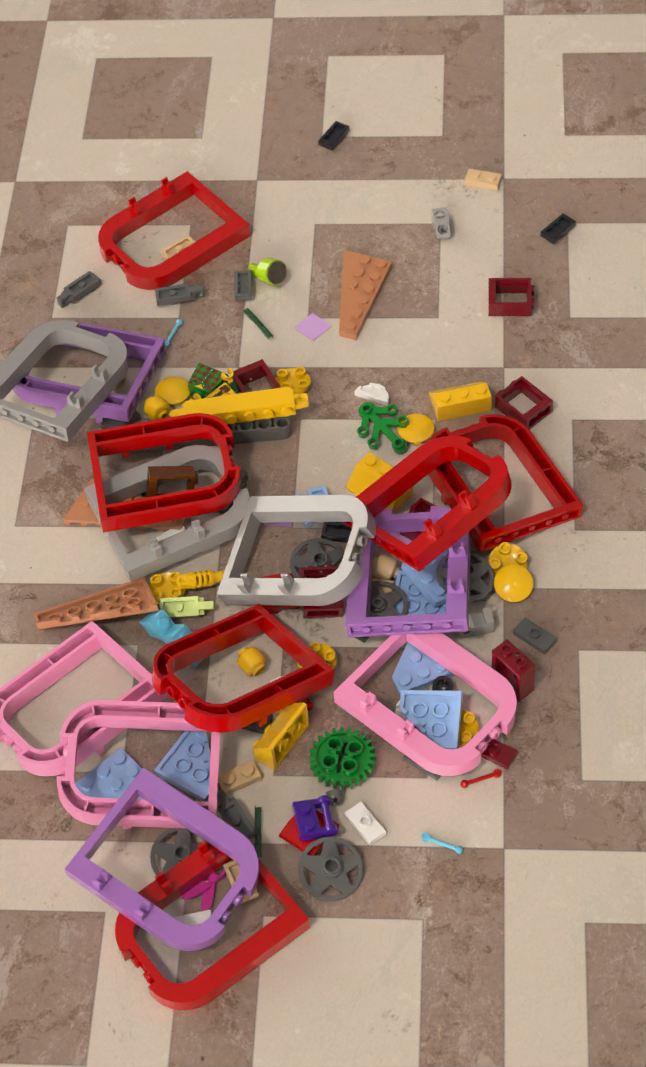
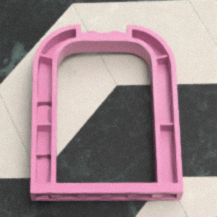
M443 633L391 635L334 691V702L419 766L431 773L443 776L464 774L477 767L481 763V754L488 747V743L492 739L495 740L501 731L508 735L516 719V694L509 681ZM406 642H409L492 701L497 707L496 714L462 748L445 749L437 745L415 729L414 723L410 720H403L377 701L376 695L370 691L366 693L360 688Z
M93 621L0 688V743L4 741L7 746H13L21 767L29 773L38 776L62 774V764H66L67 757H63L64 745H61L60 742L49 749L33 748L9 725L11 716L101 648L140 682L117 699L118 701L162 702L167 698L166 693L160 696L154 689L152 674ZM97 727L86 731L80 737L78 743L76 766L95 752L100 757L105 753L103 746L126 728Z
M96 700L81 705L67 717L60 734L61 745H64L63 757H67L66 764H62V776H57L58 795L63 807L75 819L87 824L99 825L119 799L85 796L75 786L78 743L80 737L86 731L97 727L182 731L205 730L188 723L185 720V710L178 703ZM212 732L208 802H196L215 816L217 809L220 732ZM136 799L116 825L123 826L124 829H131V827L187 829L144 799Z

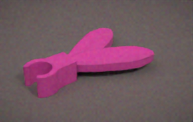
M219 869L213 872L208 877V880L200 882L183 894L182 899L190 900L203 894L201 900L202 911L210 910L213 905L215 886L226 877L225 870L220 875L216 874Z

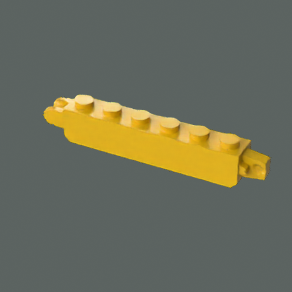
M282 387L185 401L182 404L183 408L170 411L169 417L205 413L220 418L226 424L296 415V410L308 407L309 401L307 393L293 394L292 388Z

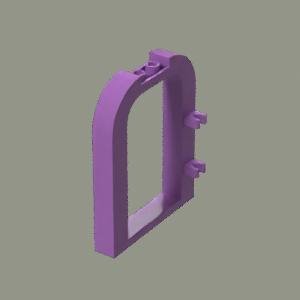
M79 323L81 329L104 337L109 333L114 334L124 342L127 349V357L145 360L127 396L110 393L92 414L96 417V423H101L104 421V418L129 422L166 353L165 338ZM68 343L58 344V345H66V346H72V347L82 348V347H79V346L74 345V344H68ZM28 372L13 388V391L26 402L55 408V413L58 415L68 403L67 396L70 392H74L75 395L81 387L29 376Z
M431 506L430 512L393 514L392 509H385L376 515L374 519L376 526L389 534L425 531L423 523L427 519L431 518L434 524L451 509ZM469 532L448 548L446 613L370 617L375 543L367 539L362 561L359 564L360 568L364 571L363 576L355 589L347 595L345 626L348 637L469 631L471 554Z
M145 768L139 772L65 868L66 875L167 946L182 951L201 950L217 942L226 933L225 926L222 923L225 924L232 914L230 911L235 905L239 906L245 896L243 893L252 897L259 880V864L256 851L252 843L242 833ZM139 796L232 858L238 864L240 874L237 881L205 922L198 925H185L177 921L106 870L90 861L91 857Z

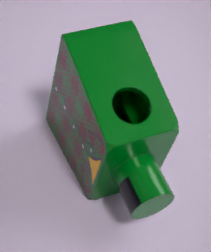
M198 363L188 382V390L191 395L189 399L195 400L193 398L195 393L199 394L201 399L206 398L224 382L228 384V381L222 379L221 371Z

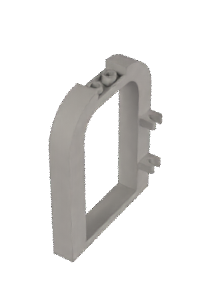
M56 320L36 327L0 364V417L69 442L126 376L128 357L124 342L111 333L104 337L81 329L79 322L71 320ZM64 343L74 344L108 357L99 368L96 364L91 369L92 376L75 395L74 392H70L67 396L68 403L55 418L3 400L43 355L55 345Z
M205 445L187 446L103 480L106 505L118 503L145 492L148 466H193L194 471L208 470L221 480L224 475V468L220 450ZM157 479V487L174 479ZM95 484L84 488L86 499L101 525ZM240 488L237 497L233 501V506L226 513L201 524L199 519L191 522V528L163 540L157 541L156 537L149 539L148 546L127 554L116 531L104 533L130 582L235 538L246 515L247 505L250 500L247 488Z
M351 495L251 496L247 505L246 515L240 525L216 595L226 605L324 606L333 604L350 594L363 576L364 571L360 568L359 564L362 561L367 539L375 538V519L362 501ZM353 522L342 561L338 569L327 577L292 578L290 574H281V578H252L250 574L243 573L260 523Z

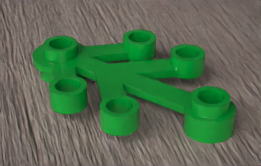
M366 402L359 407L358 413L362 417L361 426L357 429V433L360 438L368 437L369 421L371 420L374 423L372 436L368 440V446L371 450H376L380 446V431L392 442V448L396 454L401 455L408 450L406 441L403 438H398L388 428V426L406 428L409 425L408 418L405 415H401L397 419L379 418L377 416L388 414L391 417L396 416L398 408L395 404H390L387 407H376L375 404Z

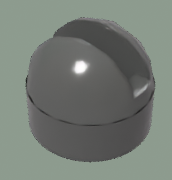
M333 789L326 792L331 806H334L333 802H337L338 805L342 803V790Z

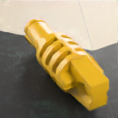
M209 569L177 575L178 589L211 587L214 583L221 582L225 570L212 571Z

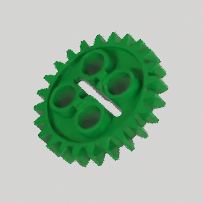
M341 727L340 732L333 728L332 734L325 731V737L319 735V742H313V748H310L309 756L310 769L313 770L314 777L318 776L319 783L325 780L326 787L332 783L333 789L341 785V789L344 790L345 785H348L350 789H353V783L360 786V779L367 781L366 774L372 775V768H375L376 754H374L375 747L372 746L371 740H367L366 734L360 736L359 730L352 733L351 727L345 732L344 728ZM346 743H348L347 746H346V748H345V755H346V756H343V753H344V745H345ZM342 760L340 773H337L340 768L339 761Z

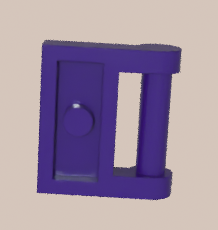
M322 795L318 799L292 802L300 841L332 837L338 834L337 825L333 822L329 807L331 804L329 796ZM316 809H322L326 825L323 828H320Z

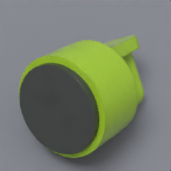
M271 257L264 258L259 264L252 263L248 265V270H252L253 277L259 278L263 283L274 286L281 284L287 274L285 263Z

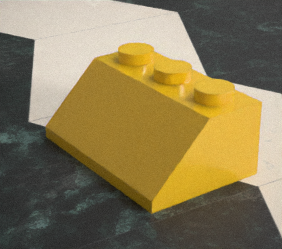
M483 381L429 392L438 422L492 411V396L488 384Z
M369 452L357 463L346 485V489L358 496L393 467ZM413 487L385 509H392L394 513L413 494Z
M304 702L293 703L278 712L272 725L269 724L266 727L264 735L261 739H257L252 749L255 760L275 771L309 726L307 704Z

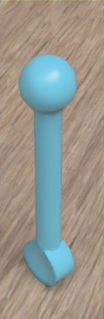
M178 319L176 321V326L174 327L167 341H165L166 348L170 347L169 342L173 338L179 326L183 324V321L181 319Z
M428 833L422 834L423 842L431 841L455 850L457 854L463 852L462 846H454L430 837Z

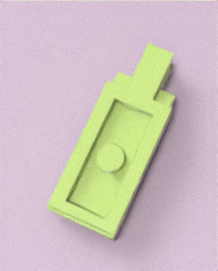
M199 596L159 599L160 609H164L170 618L200 617L205 615L204 611L215 610L213 601H204V597Z

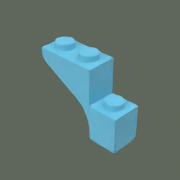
M164 609L150 612L140 621V624L151 637L158 638L166 644L192 633L186 624H174ZM202 660L191 664V666L196 667Z

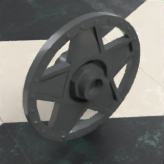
M314 538L306 540L299 544L291 555V573L294 578H300L295 568L334 566L343 558L344 551L339 545L327 539ZM320 544L328 545L335 550L324 552ZM308 545V555L296 557L298 552Z
M471 552L470 558L480 563H470V590L478 593V595L469 596V602L478 601L486 597L494 585V573L490 564L480 555ZM448 554L439 561L436 569L437 582L445 590L446 594L447 586L442 578L447 580L448 567H442V565L448 560ZM487 572L489 574L490 580L489 586H487L481 579V577Z
M372 581L370 617L401 616L394 608L401 600H403L401 615H406L408 602L404 592L393 583ZM379 586L388 587L394 591L383 594Z
M170 828L158 836L150 853V862L155 875L160 873L155 863V854L166 861L162 870L163 873H166L198 850L197 846L199 844H192L189 832L193 833L192 831L182 828ZM177 832L174 844L160 843L167 836Z
M336 837L320 838L309 844L301 854L298 865L299 878L304 888L312 896L324 901H338L348 897L358 887L363 872L362 861L357 850L347 841ZM324 843L321 856L307 855L314 847ZM336 843L346 847L353 855L339 856ZM358 866L357 878L353 886H351L346 873ZM303 867L315 874L311 887L304 877ZM331 885L342 894L329 896L321 893Z

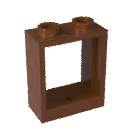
M148 466L146 497L163 495L156 494L157 479H187L186 490L194 489L195 484H198V473L194 472L193 466Z

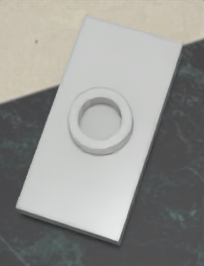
M359 802L344 813L345 818L369 846L386 835L385 829L362 802Z

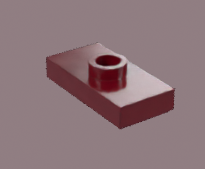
M492 739L488 743L486 750L481 754V757L508 770L518 751Z

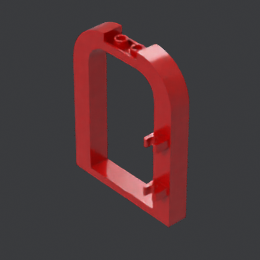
M188 171L168 182L167 177L161 180L162 187L137 202L135 197L128 200L129 207L109 218L99 230L98 241L104 261L106 263L112 261L115 265L120 266L126 274L127 282L136 288L155 290L156 288L171 286L251 236L249 223ZM193 195L226 222L164 262L153 267H143L136 264L116 246L124 237Z
M193 413L87 432L103 533L217 512L231 504L240 491V466H235L234 459H230V456L233 455L232 448H235L233 434L230 427L216 416L205 413ZM196 439H208L218 445L224 475L216 484L106 505L99 461L100 456L121 453L122 458L130 457L129 451L166 445V451L173 450L174 443Z
M498 414L480 416L479 423L472 424L450 432L446 427L435 433L430 439L455 435L469 438L472 440V443L489 438L500 439L506 442L554 508L499 528H495L487 516L469 531L470 538L480 552L497 547L503 542L508 543L581 517L582 502L531 431L520 421ZM450 461L441 464L428 474L441 493V501L444 505L448 504L451 509L460 503L458 494L463 490H466L468 496L471 494V491Z
M455 435L443 436L424 443L356 496V498L362 501L372 516L375 517L445 462L462 461L489 476L488 480L469 496L466 490L458 494L460 503L434 524L431 518L427 519L423 523L425 531L408 545L376 526L375 538L368 539L418 572L500 507L511 492L512 481L504 459L498 454L493 458L482 454L474 448L472 440L469 438ZM344 522V524L352 528L353 522Z
M260 604L166 644L156 653L152 671V683L156 692L160 696L167 693L170 698H173L185 710V720L188 723L210 732L236 731L258 721L259 727L265 725L269 715L293 703H305L306 697L331 686L334 677V669ZM262 632L302 666V668L223 704H211L203 701L174 674L182 668Z
M202 842L197 846L198 850L166 873L160 872L157 874L155 880L140 890L138 894L163 910L232 860V858L208 842ZM259 858V879L283 907L285 912L187 983H172L160 974L136 942V935L140 926L119 912L115 923V938L120 953L125 962L131 959L137 969L139 967L142 968L145 972L143 977L149 984L150 995L157 1002L168 1008L183 1011L203 1007L310 928L309 918Z

